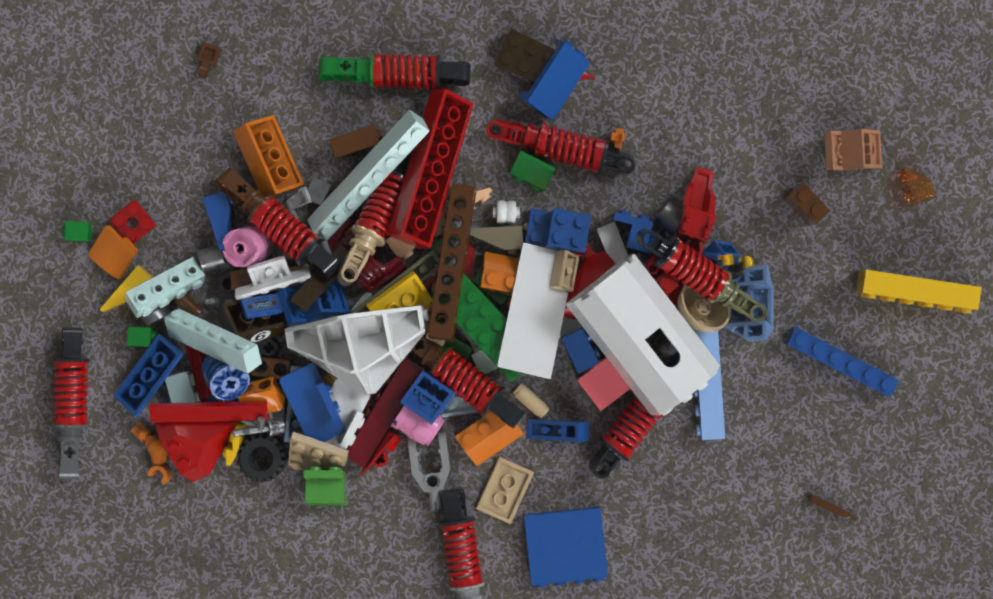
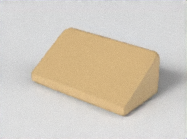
M566 249L556 251L550 281L551 288L573 292L580 255Z

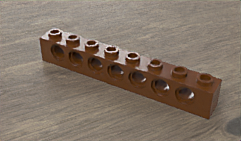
M452 183V188L448 189L447 192L449 206L445 207L444 211L446 225L442 226L441 229L443 244L439 245L438 248L440 263L436 264L435 267L437 282L433 283L432 286L434 300L430 302L429 314H431V319L426 324V333H428L430 339L451 342L454 340L477 193L475 186ZM462 201L465 203L462 209L455 208L457 202ZM456 220L462 222L459 228H453L452 223ZM452 239L459 240L456 247L449 246V242ZM449 258L456 259L453 266L446 265V261ZM452 277L453 281L450 285H444V278ZM449 296L450 300L447 304H440L441 297ZM440 315L447 316V320L443 324L437 323V318Z

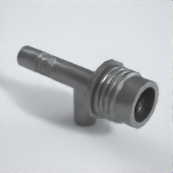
M260 416L257 420V426L233 429V436L238 437L267 432L268 437L285 433L284 421L282 418H268V420H265V417Z

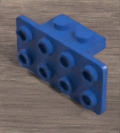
M310 363L279 379L305 436L326 442L345 432V427L338 414L341 409L337 401H332L330 395L333 392L329 384H324L315 364Z

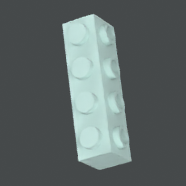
M194 257L127 291L125 293V301L137 318L141 316L146 317L154 309L168 305L174 298L179 299L183 297L187 291L200 288L204 283L205 274Z

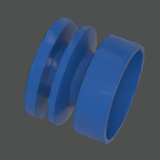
M209 355L205 357L202 363L201 372L212 394L217 399L224 401L233 400L240 397L247 390L250 382L249 374Z

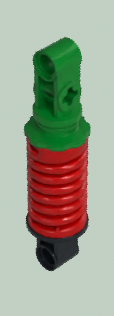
M372 52L368 59H363L362 57L357 59L321 57L319 59L318 79L322 81L357 82V84L367 82L371 89L376 87L385 88L386 86L388 89H391L394 86L395 89L400 87L402 89H407L408 87L409 89H414L416 87L420 90L424 85L425 90L440 89L441 85H469L471 64L464 61L442 62L439 54L427 57L422 55L421 61H419L418 55H414L413 60L411 55H407L405 60V56L400 54L399 60H397V55L393 54L390 60L389 54L383 55Z

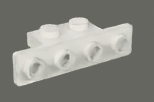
M285 255L247 266L252 284L236 288L235 298L236 300L250 298L255 294H266L275 288H285L292 283L305 282L311 278L310 267L291 272Z

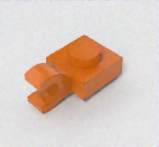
M616 128L615 133L611 132L610 144H613V149L622 148V142L625 141L624 129Z

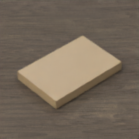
M499 456L476 509L511 524L534 471Z

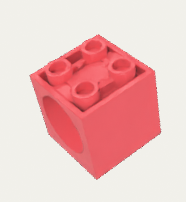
M606 356L599 360V364L590 367L576 378L600 411L630 389Z

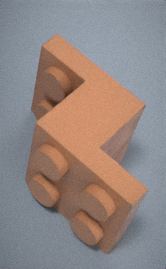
M880 130L824 131L823 143L826 152L825 165L827 170L849 171L882 168Z

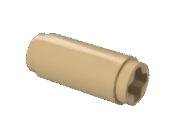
M521 383L513 391L515 397L537 417L542 418L549 411L548 405L526 385Z

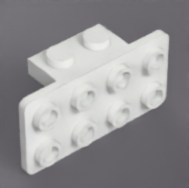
M336 379L331 387L333 394L330 397L333 402L337 401L341 409L338 414L345 427V432L325 443L347 449L348 445L352 446L355 441L356 435L354 434L357 428L360 429L365 421L363 410L370 395H363L340 379Z

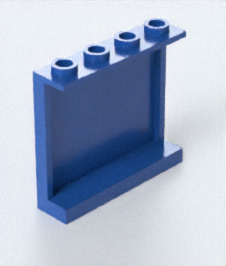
M600 506L524 514L531 585L541 588L546 587L548 583H554L556 586L565 585L567 581H574L575 584L584 583L585 579H593L596 582L603 581L604 577H608Z

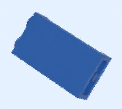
M555 39L554 43L558 47L528 93L521 91L518 95L522 101L550 120H554L590 64L585 58L586 55L578 49L574 50L572 48L574 45L566 39L563 41Z

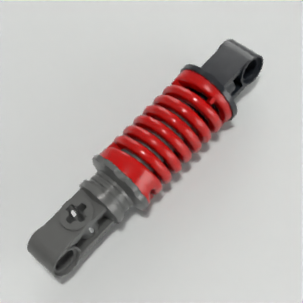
M62 327V356L53 358V368L59 371L53 373L55 378H59L53 381L54 385H59V387L53 388V392L59 393L54 394L53 399L59 401H54L52 404L53 407H59V409H53L52 413L56 417L52 419L51 427L57 428L58 435L56 440L60 441L58 480L79 479V441H83L82 429L88 427V413L86 412L88 406L85 405L88 403V399L85 397L88 396V391H86L88 384L86 382H88L89 378L86 374H88L89 369L85 368V366L89 364L90 358L81 357L82 328ZM68 447L74 450V453H71L70 456L64 453V451L68 450Z

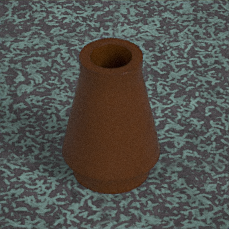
M188 293L176 299L173 303L177 309L179 308L196 317L203 310Z

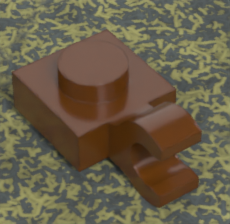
M203 42L197 57V61L202 62L197 73L199 76L207 78L210 65L216 67L222 48Z

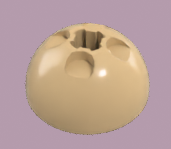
M684 284L679 292L677 309L693 330L710 333L720 330L728 323L731 315L729 306L723 307L718 301L712 304L708 303L705 296L701 297L698 292H694L686 284Z

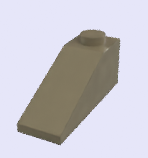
M522 226L471 228V236L502 250H508V254L519 253V250L522 249Z

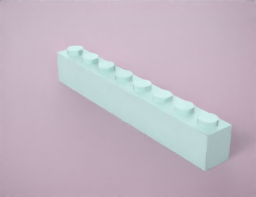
M410 109L307 219L313 233L328 240L427 135L430 130L423 118Z

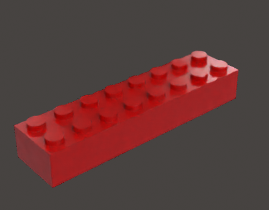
M445 88L431 90L423 115V120L430 131L413 148L387 235L415 248H431L474 103Z

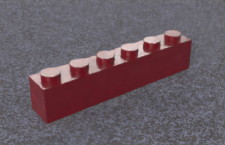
M405 357L396 368L394 374L390 375L384 383L386 387L383 392L379 391L373 400L376 402L373 408L369 407L363 417L366 419L360 429L357 428L354 443L352 446L348 445L346 449L349 450L348 458L365 468L403 406L400 404V401L421 372L425 370L423 367Z

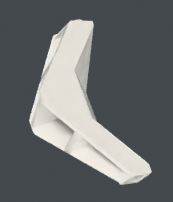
M420 305L335 316L286 328L285 335L289 349L298 352L363 395L377 393L426 333V324L430 318L428 309Z

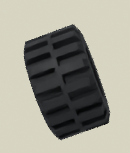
M258 433L247 438L239 447V452H237V465H240V472H243L246 478L249 477L253 482L259 481V483H263L276 478L283 471L287 464L286 459H288V454L286 455L287 449L283 446V442L278 440L275 435L268 437L267 433ZM263 446L271 451L273 463L270 467L260 469L252 462L251 455L257 447Z

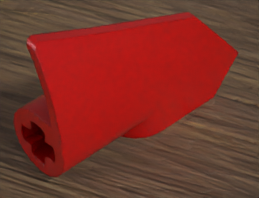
M388 429L359 475L362 476L372 465L376 467L385 466L388 462V455L384 450L387 449L394 452L402 437ZM383 454L385 460L377 463L376 460Z

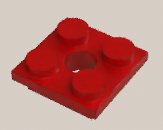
M136 199L132 200L108 220L120 236L128 238L133 245L157 226ZM135 217L138 220V225L132 229L129 227L128 221Z

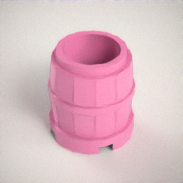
M256 226L231 230L223 240V244H225L223 254L226 260L235 267H246L251 264L260 263L268 258L274 249L272 240H269L267 235H263Z
M403 406L396 416L395 421L397 423L392 422L391 427L396 430L399 429L408 438L428 446L445 420L442 419L443 416L440 414L433 425H431Z

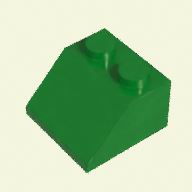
M520 151L510 174L513 175V180L521 184L525 181L530 184L529 188L540 192V190H545L555 168Z

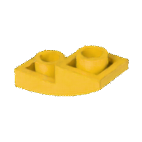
M237 424L235 429L245 428V425ZM233 431L230 433L229 444L223 450L226 466L232 464L244 439V436L234 437Z

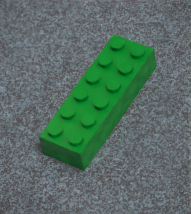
M464 274L456 323L497 366L507 319ZM451 278L444 285H450L453 281V278ZM441 297L440 304H447L450 297ZM498 367L512 383L523 374L522 372Z

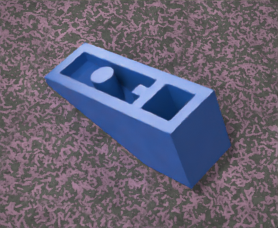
M221 191L203 198L219 249L223 253L225 251L223 240L226 234L232 230L234 217L232 207L235 204L233 199Z
M527 419V439L572 442L589 441V421Z

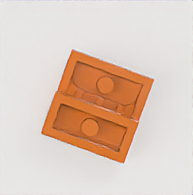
M109 225L103 228L88 256L107 273L117 279H121L139 250L128 238H121Z

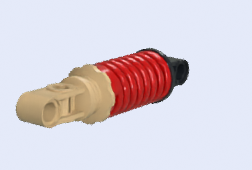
M412 151L406 156L407 158H411ZM403 160L369 195L365 206L362 208V213L359 214V219L356 220L351 228L355 236L349 242L351 248L337 276L339 283L343 286L353 284L364 268L369 256L375 254L376 246H384L385 237L388 236L387 233L408 164ZM345 271L351 273V280H348L344 277Z

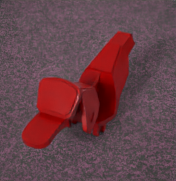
M698 167L694 172L691 183L687 187L682 205L683 213L675 235L683 243L688 244L689 247L694 248L695 251L702 255V242L706 243L717 215L715 214L716 196L711 190L714 174L709 169ZM676 279L675 281L679 284L678 290L668 297L673 305L677 303L679 292L683 287L681 281Z

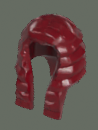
M376 246L375 254L369 256L354 284L362 291H374L381 284L391 281L392 278H396L402 271L406 270V265L403 263L402 258L396 256L386 265H382L376 261V255L382 246Z

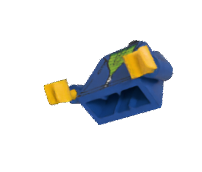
M714 240L702 254V256H705L724 270L730 265H740L742 262L743 268L754 267L753 258L749 256L741 257L731 242Z

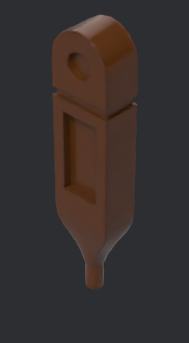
M812 494L807 499V501L839 516L851 518L855 521L857 519L844 509Z

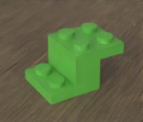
M309 467V470H304V479H306L305 503L307 505L347 506L346 473L340 467H328V470H322L321 467Z

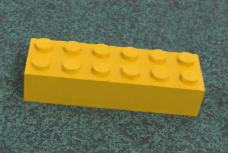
M859 270L856 293H860L861 298L876 299V296H879L881 301L895 302V299H899L898 303L914 305V302H917V306L933 308L936 305V309L953 310L955 308V312L972 313V310L979 309L982 287L872 270Z

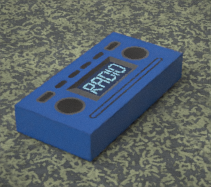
M278 293L240 300L245 319L280 314L283 311Z

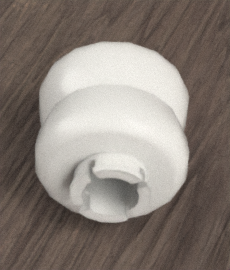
M499 200L497 201V206H493V218H497L498 224H515L516 218L520 219V206L516 207V201L513 200L507 202Z

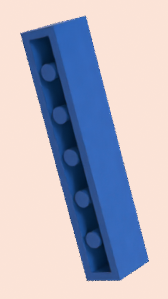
M797 327L792 328L784 343L887 397L892 396L899 382L898 379Z

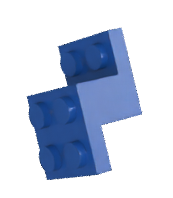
M531 208L524 243L557 251L566 249L571 252L584 254L592 215L553 208L551 212Z
M620 210L618 213L615 212L612 222L630 226L625 249L655 256L636 241L638 231L641 229H652L653 222L649 221L650 217L643 215L633 217L630 216L631 212ZM650 234L645 235V244L648 243Z
M338 278L306 313L291 303L290 299L307 281L297 287H285L277 290L287 325H302L327 319L331 315L340 316L350 313L342 285L339 283Z
M427 368L425 372H421L400 401V404L433 425L438 416L444 413L457 394H454L455 392L440 383V379L436 380L429 375L431 369Z

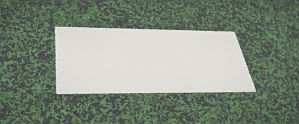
M523 243L497 367L551 379L568 296L567 291L550 287L557 250Z

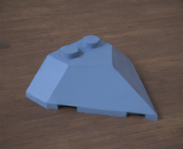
M767 265L748 267L742 271L743 274L731 281L738 283L740 290L763 305L767 310V315L763 321L756 322L730 308V319L724 327L747 341L767 340L773 329L774 290L769 268ZM757 307L752 311L753 316L758 313Z

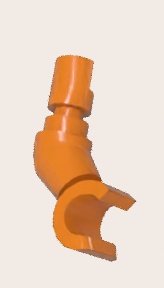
M141 422L137 423L131 429V432L141 442L145 441L144 445L148 447L147 450L150 452L151 462L154 463V466L148 471V476L155 475L157 470L161 471L163 474L161 483L164 485L172 478L171 468L164 464L167 461V453L161 445L159 437L155 434L151 435V431Z

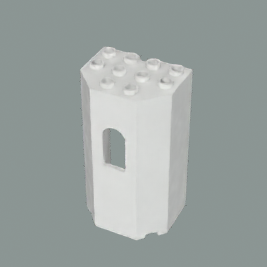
M635 254L624 257L565 304L650 415L665 416L673 407L681 402H688L693 397L692 393L696 390L701 391L708 385L707 381L717 373L720 367L713 355ZM659 328L679 353V362L674 367L665 366L645 341L646 338Z

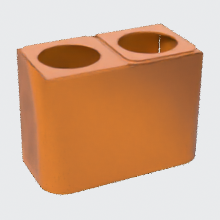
M275 377L249 382L247 390L238 397L239 402L267 401L268 413L283 409L285 396Z

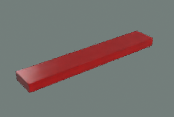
M267 401L151 403L149 405L151 423L257 421L260 416L265 417V420L269 418Z

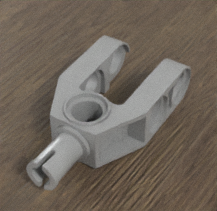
M446 432L436 434L439 439L440 472L422 473V467L419 464V461H421L419 447H417L415 440L408 438L412 475L423 492L429 494L430 510H435V502L437 510L442 509L440 492L444 489L451 469ZM435 476L438 479V484L435 486L429 485L427 482L428 477Z

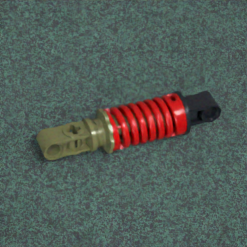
M649 229L638 231L636 241L656 256L654 259L655 267L664 270L670 276H674L676 280H680L682 284H686L688 288L698 292L701 297L705 296V299L710 304L718 301L723 307L729 306L756 322L765 319L767 315L766 308L752 299L750 295L740 290V285L731 281L732 276L729 271L719 268L717 264L702 256L694 248L683 243L676 235L666 240ZM646 234H650L651 239L645 244L644 237ZM757 307L758 313L753 316L752 311Z

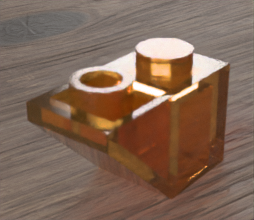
M909 167L900 169L901 173L898 174L901 184L905 185L906 191L904 196L907 203L910 202L912 206L937 198L931 179Z

